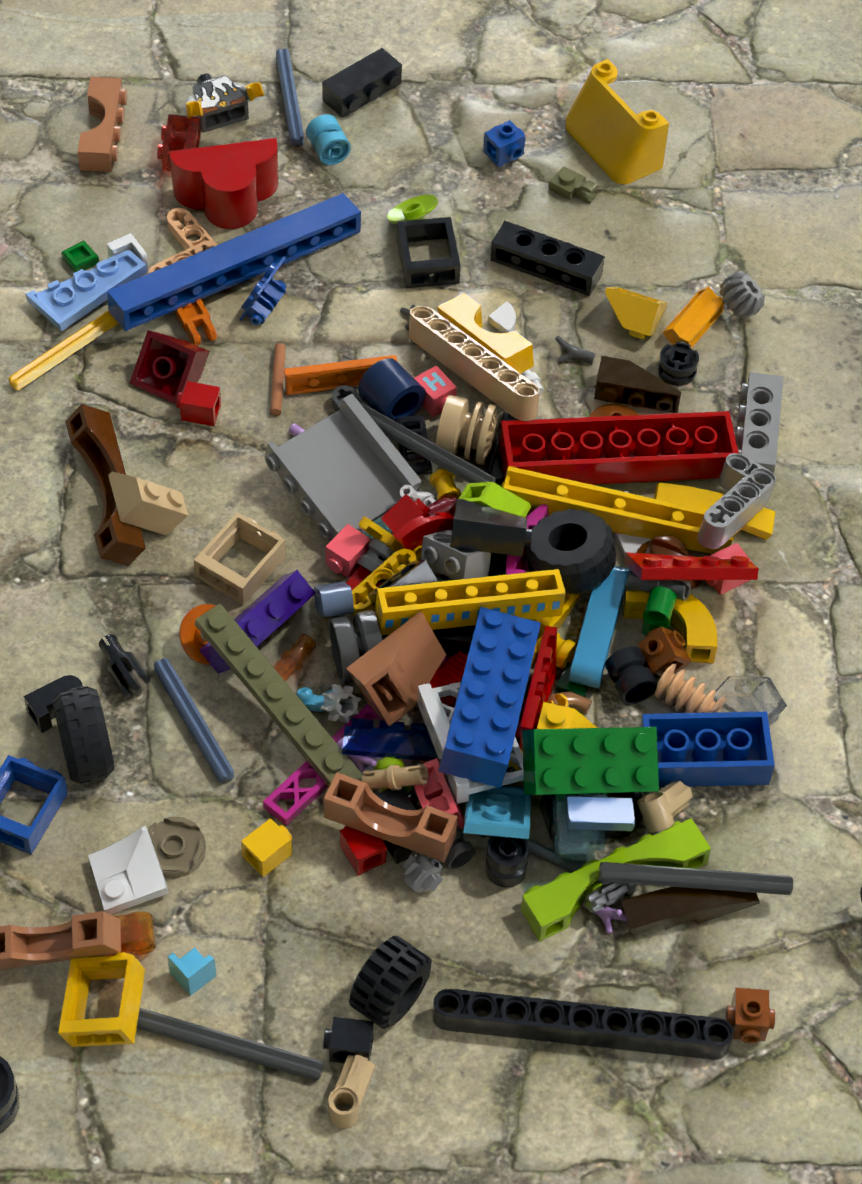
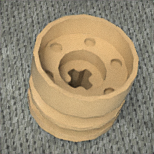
M449 395L442 410L436 445L456 456L460 448L465 447L464 456L465 461L468 462L472 460L474 452L477 450L476 463L484 465L489 453L493 449L497 435V405L490 404L485 416H483L484 404L483 402H478L473 413H468V399Z

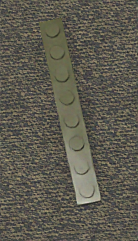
M220 603L195 619L194 625L328 787L336 772L362 781L363 774Z

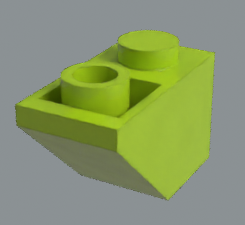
M494 482L468 483L459 499L526 517L531 508L529 502Z

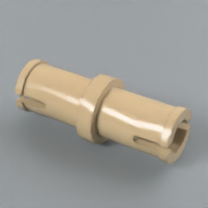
M424 764L408 767L390 765L387 769L366 770L363 772L364 776H362V782L367 783L370 790L390 788L395 791L402 789L403 786L427 784L428 771Z

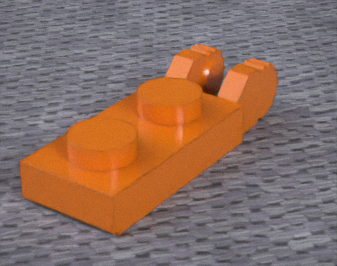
M201 299L174 311L184 331H187L192 344H201V338L196 327L203 326L209 341L217 339L215 328L210 320V314Z

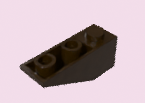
M601 356L594 399L655 409L662 412L678 413L681 397L679 390L630 360Z

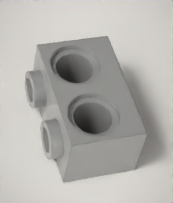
M451 530L423 536L420 561L426 560L432 570L453 580L488 577L490 552L450 547Z

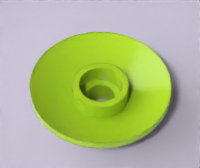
M435 195L413 197L391 209L387 214V219L392 224H397L398 221L425 219V216L437 206L438 199Z

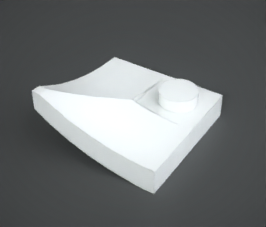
M146 826L139 828L121 841L88 855L104 911L110 915L169 893Z

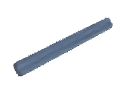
M286 48L283 50L278 49L276 51V62L290 144L292 146H302L304 144V133L290 53Z
M162 658L154 663V671L218 781L226 783L234 778L233 768L169 659Z

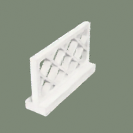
M461 682L433 689L430 683L418 686V707L440 762L454 708L441 703L440 697L451 695L457 698ZM514 738L510 760L518 765L519 771L506 772L502 786L523 780V754L516 738ZM445 774L456 804L469 801V794L496 788Z

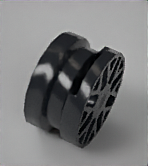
M676 342L675 345L667 344L660 352L658 364L660 378L673 386H683L691 383L697 374L699 363L697 350H692L690 348L691 345L684 342Z

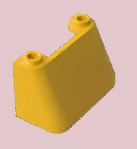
M606 59L592 67L566 116L565 128L615 183L626 185L663 168L669 122L654 110H646L635 114L609 86V84L616 80L618 71L609 59Z

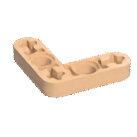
M174 208L167 214V227L185 250L150 267L148 274L217 246L216 242L188 210ZM190 235H198L200 237L196 241H190L186 238Z

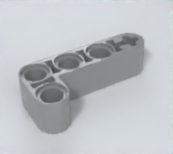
M733 453L728 455L719 478L720 486L728 492L705 512L697 534L698 542L710 549H717L727 542L767 505L776 482L775 475L770 470L742 454Z

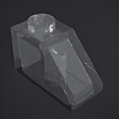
M728 676L715 690L714 701L717 702L724 696L726 701L723 707L729 712L767 711L769 725L775 723L779 718V714L787 707L770 677Z

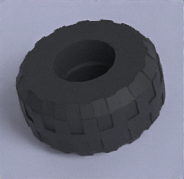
M566 509V511H557L548 517L542 518L533 527L530 547H525V555L529 572L559 569L566 595L570 593L579 594L597 587L599 583H602L610 575L616 563V546L610 526L601 517L585 510Z
M82 686L59 692L52 700L70 779L81 784L107 778L115 770L97 690L88 686Z

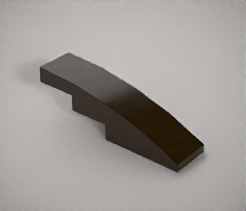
M667 887L621 901L632 935L663 924L665 929L695 919L700 924L760 904L757 893L685 887Z

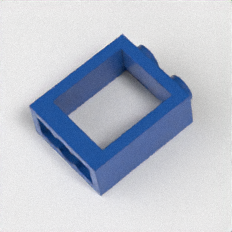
M8 755L0 768V804L15 780L50 794L31 827L0 815V842L32 855L68 794L66 780L56 770H45L35 766L26 758L17 759Z

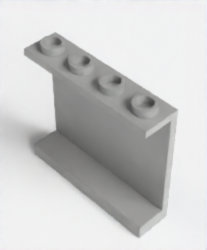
M353 394L343 398L339 411L277 447L273 441L269 442L265 453V462L269 469L278 473L287 492L293 493L296 496L302 511L307 516L313 518L317 523L320 534L330 541L347 524L360 530L361 528L358 524L363 516L371 521L381 517L402 498L400 496V489L404 485H410L415 491H418L422 481Z

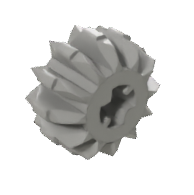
M742 271L735 272L725 278L724 282L720 284L719 294L723 297L722 302L728 306V309L733 311L735 316H739L742 319L749 318L758 313L765 305V296L761 292L762 288L757 285L756 281L749 274H745Z

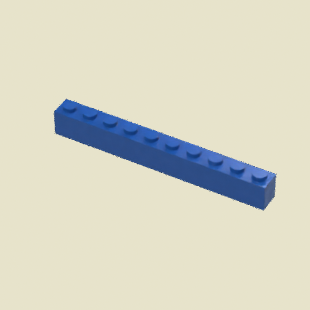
M344 193L329 198L108 290V310L124 331L130 330L175 311L180 307H184L189 303H194L196 300L203 299L266 272L272 263L278 265L283 257L286 259L282 265L361 232V211Z

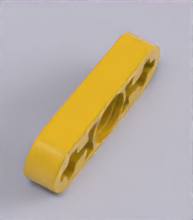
M400 549L394 552L352 590L353 616L358 612L368 610L375 612V607L367 596L369 591L372 592L377 588L375 585L379 580L389 579L406 567L405 564L417 561L413 551Z

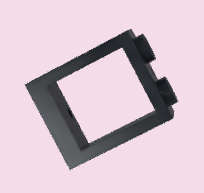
M451 217L398 221L397 245L405 287L417 288L460 284L461 264ZM446 239L449 258L411 261L408 242Z

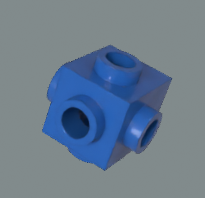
M510 120L496 125L484 132L483 152L500 167L524 155L525 134L522 129L517 128Z

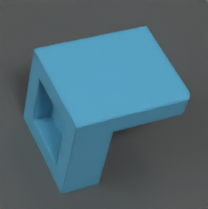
M193 948L180 959L174 953L167 957L169 973L190 996L216 977L215 959L211 955L204 958L196 948Z

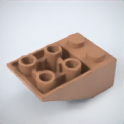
M419 612L346 669L370 708L388 726H391L414 708L418 701V686L431 681L444 660L446 653L423 613Z

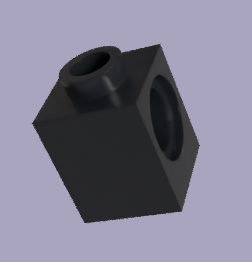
M333 1017L332 1029H325L323 1049H329V1062L345 1064L348 1055L354 1056L356 1054L366 1057L370 1061L374 1037V1021Z

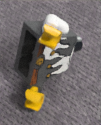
M204 73L198 77L197 84H194L192 87L193 95L188 97L185 115L188 118L198 117L201 131L205 133L248 120V102L254 101L256 97H263L265 95L260 82L251 83L245 88L237 83H233L228 76H220L213 79L210 74Z

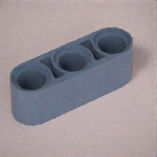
M338 582L314 586L316 610L323 618L354 613L352 590L348 584Z

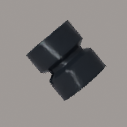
M636 646L622 648L614 652L605 662V668L613 683H616L615 688L624 704L628 705L637 704L650 698L655 694L658 684L652 671L646 666L647 661L642 651Z
M491 836L486 852L485 871L487 877L496 886L504 888L520 884L527 872L529 857L527 839Z

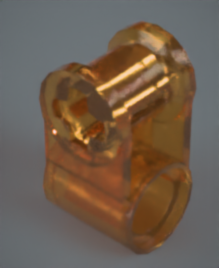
M141 911L114 916L120 919L121 952L143 955L155 950L156 941L152 914ZM114 953V954H107V955H100V956H101V957H102V956H115L116 953Z

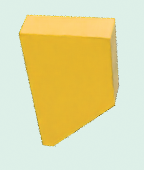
M363 516L358 525L366 533L395 552L405 549L392 534Z

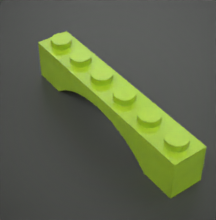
M692 818L684 822L676 821L664 831L655 835L647 834L640 838L636 844L627 848L624 846L619 847L601 860L593 859L588 861L577 871L572 873L564 872L558 875L552 882L542 887L540 885L531 887L522 895L521 912L540 942L568 929L573 916L583 904L586 895L601 888L603 884L596 881L599 878L598 870L601 862L697 869L708 864L711 847Z

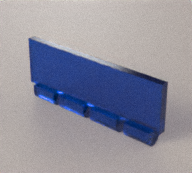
M352 718L351 726L345 725L342 754L431 761L437 758L439 761L424 723H411V730H405V722L396 721L391 726H388L383 720H380L379 728L373 727L374 719Z

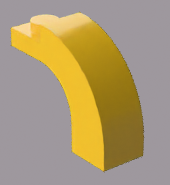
M626 591L623 618L643 619V612L650 593ZM692 594L687 597V601L677 599L670 625L685 640L686 645L684 648L692 662L714 664L718 645L717 629L712 615L705 605Z

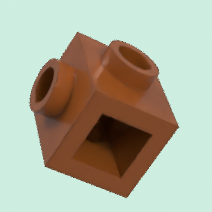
M660 626L651 630L646 635V638L638 643L647 661L646 666L656 675L662 676L672 664H676L674 674H676L692 662L684 648L686 645L685 640L677 631H671Z
M735 988L731 1006L726 1008V1021L731 1024L734 1032L732 1039H740L744 1043H757L766 1040L769 1029H774L775 1009H769V990Z

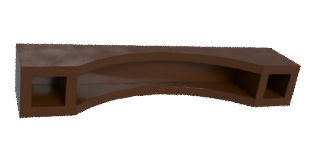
M81 404L65 423L71 444L90 467L101 492L103 518L98 530L94 534L99 557L129 566L146 547L141 528L121 522L108 475L111 472L126 475L111 416L109 412Z

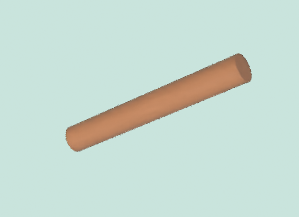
M282 343L276 344L274 348L270 413L274 416H279L282 411L286 346Z

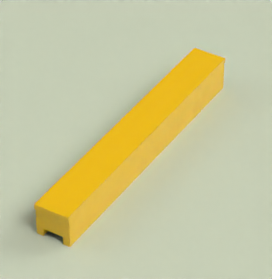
M508 466L505 481L502 483L504 489L529 502L531 508L528 513L533 512L541 504L548 505L549 516L557 511H566V509L585 510L605 520L612 532L647 538L651 541L654 537L668 534L679 538L685 544L686 549L714 554L731 546L733 541L732 536L717 549L706 548L698 542L697 534L706 510Z

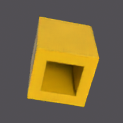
M270 818L241 841L242 857L262 877H265L292 855V835L283 825L278 826Z

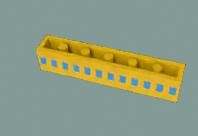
M559 569L377 588L375 613L381 636L390 635L419 612L423 613L431 629L437 630L476 625L480 607L525 619L562 616L566 592Z

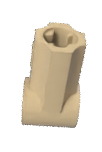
M681 780L672 781L659 792L645 795L637 801L647 832H659L674 824L673 817L685 809L693 797L690 787L684 785Z
M357 1054L354 1056L348 1055L336 1087L329 1095V1120L338 1128H350L355 1125L359 1118V1109L376 1068V1065L366 1057ZM345 1103L349 1104L352 1108L348 1111H339L336 1109V1106Z

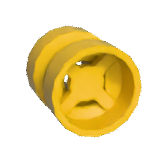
M557 632V667L564 670L567 663L572 662L578 643L570 639H562ZM540 642V644H539V646H538L537 656H538V653H539V649H540L541 642Z

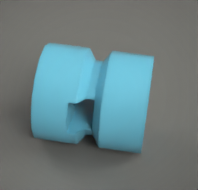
M328 114L320 115L308 124L306 135L322 163L334 165L340 163L349 155L351 144L334 116Z

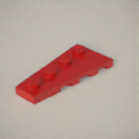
M625 552L624 564L641 580H758L759 568L750 562L749 558L743 556H732L731 559H722L715 556L691 557Z
M545 626L532 680H530L528 686L527 700L524 699L522 704V719L518 720L515 738H520V749L522 752V731L537 729L543 702L548 701L556 679L557 627Z

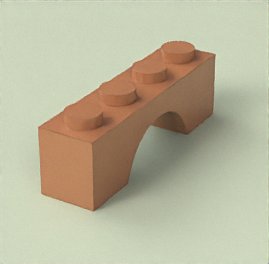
M90 77L87 94L89 113L100 118L102 122L94 129L81 132L77 151L80 171L112 172L113 161H118V145H116V142H121L122 132L119 124H124L125 113L122 105H127L128 96L127 89H123L122 78Z
M336 772L324 796V818L442 862L445 861L456 837L457 816L428 805L421 810L415 811L397 808L377 797L370 790L367 783Z
M104 911L73 915L71 921L56 926H0V970L71 960V958L121 953L120 919Z

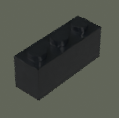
M380 48L322 82V101L343 118L402 83V64L386 50Z

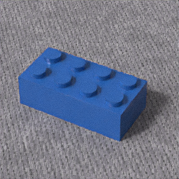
M767 711L642 714L640 727H657L659 787H665L672 781L680 780L688 787L770 784L775 764Z

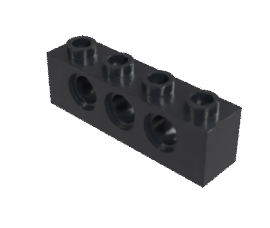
M508 221L503 222L491 242L490 261L587 296H591L603 275L605 256Z

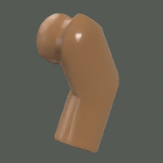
M573 692L555 693L549 696L548 701L552 700L558 705L555 695H565L568 699L569 708H574L586 715L592 704V700Z

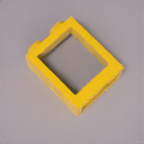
M121 952L116 953L115 956L71 958L58 1031L59 1035L71 1047L134 1044L145 976V968L134 955ZM125 978L119 1017L84 1019L90 980Z

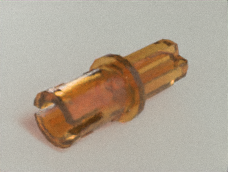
M301 634L293 646L281 654L282 659L276 664L274 669L285 682L295 670L302 668L304 659L315 649L316 642L307 634Z

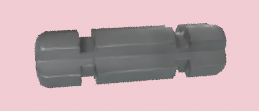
M611 882L597 889V891L586 895L584 906L590 912L595 913L636 892L638 884Z

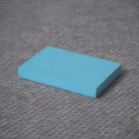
M501 786V788L496 787L469 794V801L466 804L464 833L529 839L531 795H524V788Z

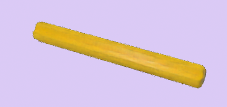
M109 310L9 376V384L13 389L19 391L117 325L118 322L110 314Z

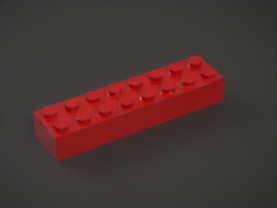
M729 411L501 421L498 441L504 481L508 466L586 484L719 479L726 457L733 453L739 454Z

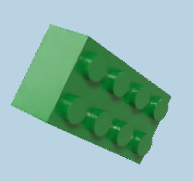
M657 727L532 729L522 731L524 795L659 791Z

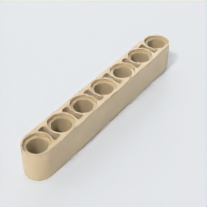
M417 306L410 310L409 338L514 418L521 421H530L537 417L539 388L537 385L430 307Z

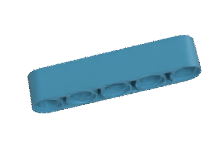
M614 566L610 575L592 589L571 666L569 682L595 688L600 687L605 662L608 657L627 584L628 568Z

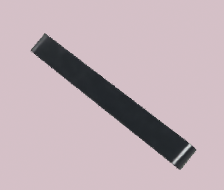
M443 989L435 995L433 1000V1021L437 1027L446 1031L719 1060L727 1055L734 1034L729 1022L716 1017L459 989ZM445 1006L453 1007L455 1011L452 1013H445L440 1009ZM477 1010H484L488 1012L489 1015L485 1017H480L474 1014V1012ZM519 1014L522 1019L512 1020L508 1015ZM544 1017H550L554 1019L556 1022L553 1024H546L543 1021H541V1019ZM584 1021L588 1023L589 1026L586 1028L578 1027L574 1022ZM616 1024L623 1030L613 1031L608 1026ZM644 1028L653 1029V1030L656 1032V1034H655V1035L645 1034V1033L642 1031V1029H644ZM685 1032L690 1038L682 1039L676 1033ZM709 1036H719L723 1039V1042H714Z

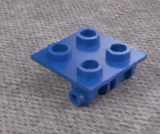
M285 257L281 259L278 265L272 263L262 279L256 284L241 306L245 312L239 319L240 321L245 316H248L252 324L256 326L263 324L274 310V307L277 306L281 297L286 293V284L280 280L276 281L273 279V276L286 259Z

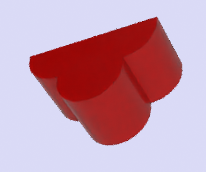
M276 138L169 152L172 190L175 199L187 208L204 209L206 218L217 227L238 229L250 224L257 215L258 202L268 199L278 189V145Z

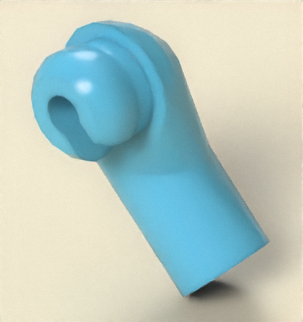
M308 687L300 688L296 692V695L310 711H325L320 709L324 705L323 695L313 694L312 690Z

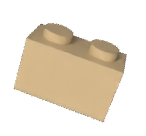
M111 472L108 475L121 522L167 536L188 516L182 492L125 474Z

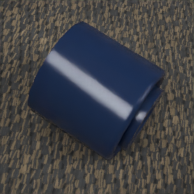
M392 358L380 360L372 365L364 373L358 387L360 397L372 409L394 421L398 417L415 416L421 409L426 397L425 388Z

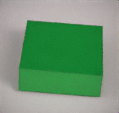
M85 241L61 252L62 259L74 273L82 269L85 271L99 262V256Z

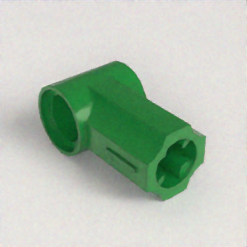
M661 586L651 589L643 612L644 621L641 633L645 637L651 630L660 626L666 629L670 628L672 612L677 600L676 594L671 589Z

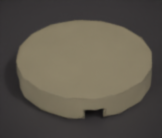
M171 816L164 818V821L158 824L156 822L148 828V832L164 877H183L199 868L205 858L206 841L204 834L195 822L184 817Z

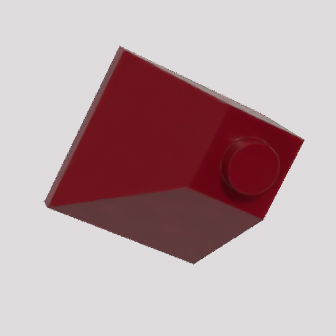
M148 330L129 383L176 404L179 391H184L186 382L197 383L201 378L210 351L188 341Z

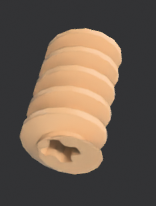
M676 664L668 667L657 684L655 697L658 700L665 699V704L669 707L675 705L677 713L720 712L726 701V698L723 696L715 702V690H711L705 695L706 684L704 683L700 684L697 688L693 687L696 681L694 676L684 681L686 674L684 669L675 675Z

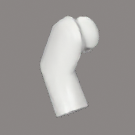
M404 485L400 489L401 497L407 494L413 501L419 498L426 506L436 501L435 496L431 493L415 491L410 485Z

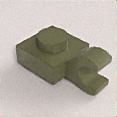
M565 166L549 181L550 190L569 200L577 196L584 202L591 203L596 198V195L592 192L597 188V185L592 181H586L585 176Z

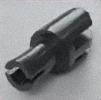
M106 635L105 638L110 646L102 638L99 641V647L109 660L107 670L123 696L129 698L132 694L121 677L124 676L136 692L142 686L132 672L133 670L136 671L145 684H148L150 679L132 652L124 651L116 635Z

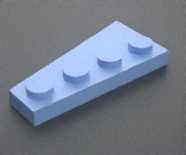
M126 250L98 262L97 267L89 271L82 269L73 273V278L61 283L56 280L47 284L48 288L38 293L33 290L25 295L27 301L60 331H63L108 299V290L135 280L148 272L147 266L134 253Z

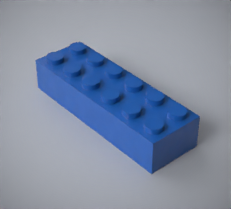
M480 607L438 772L501 788L510 760L540 622Z

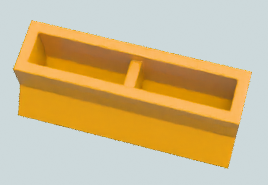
M709 286L699 290L662 333L672 345H675L676 342H684L691 345L690 348L692 349L723 313L725 303L722 302L723 298L717 296Z

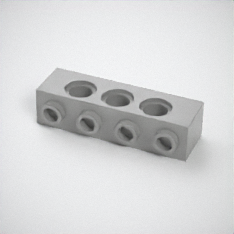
M750 372L748 383H742L740 400H745V405L740 404L738 421L743 422L742 427L738 426L736 433V443L741 444L738 452L774 474L784 376Z

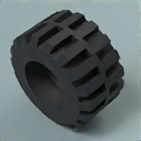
M397 935L390 937L376 948L358 973L350 993V1006L383 1029L393 1026L405 1016L424 989L430 975L432 959Z

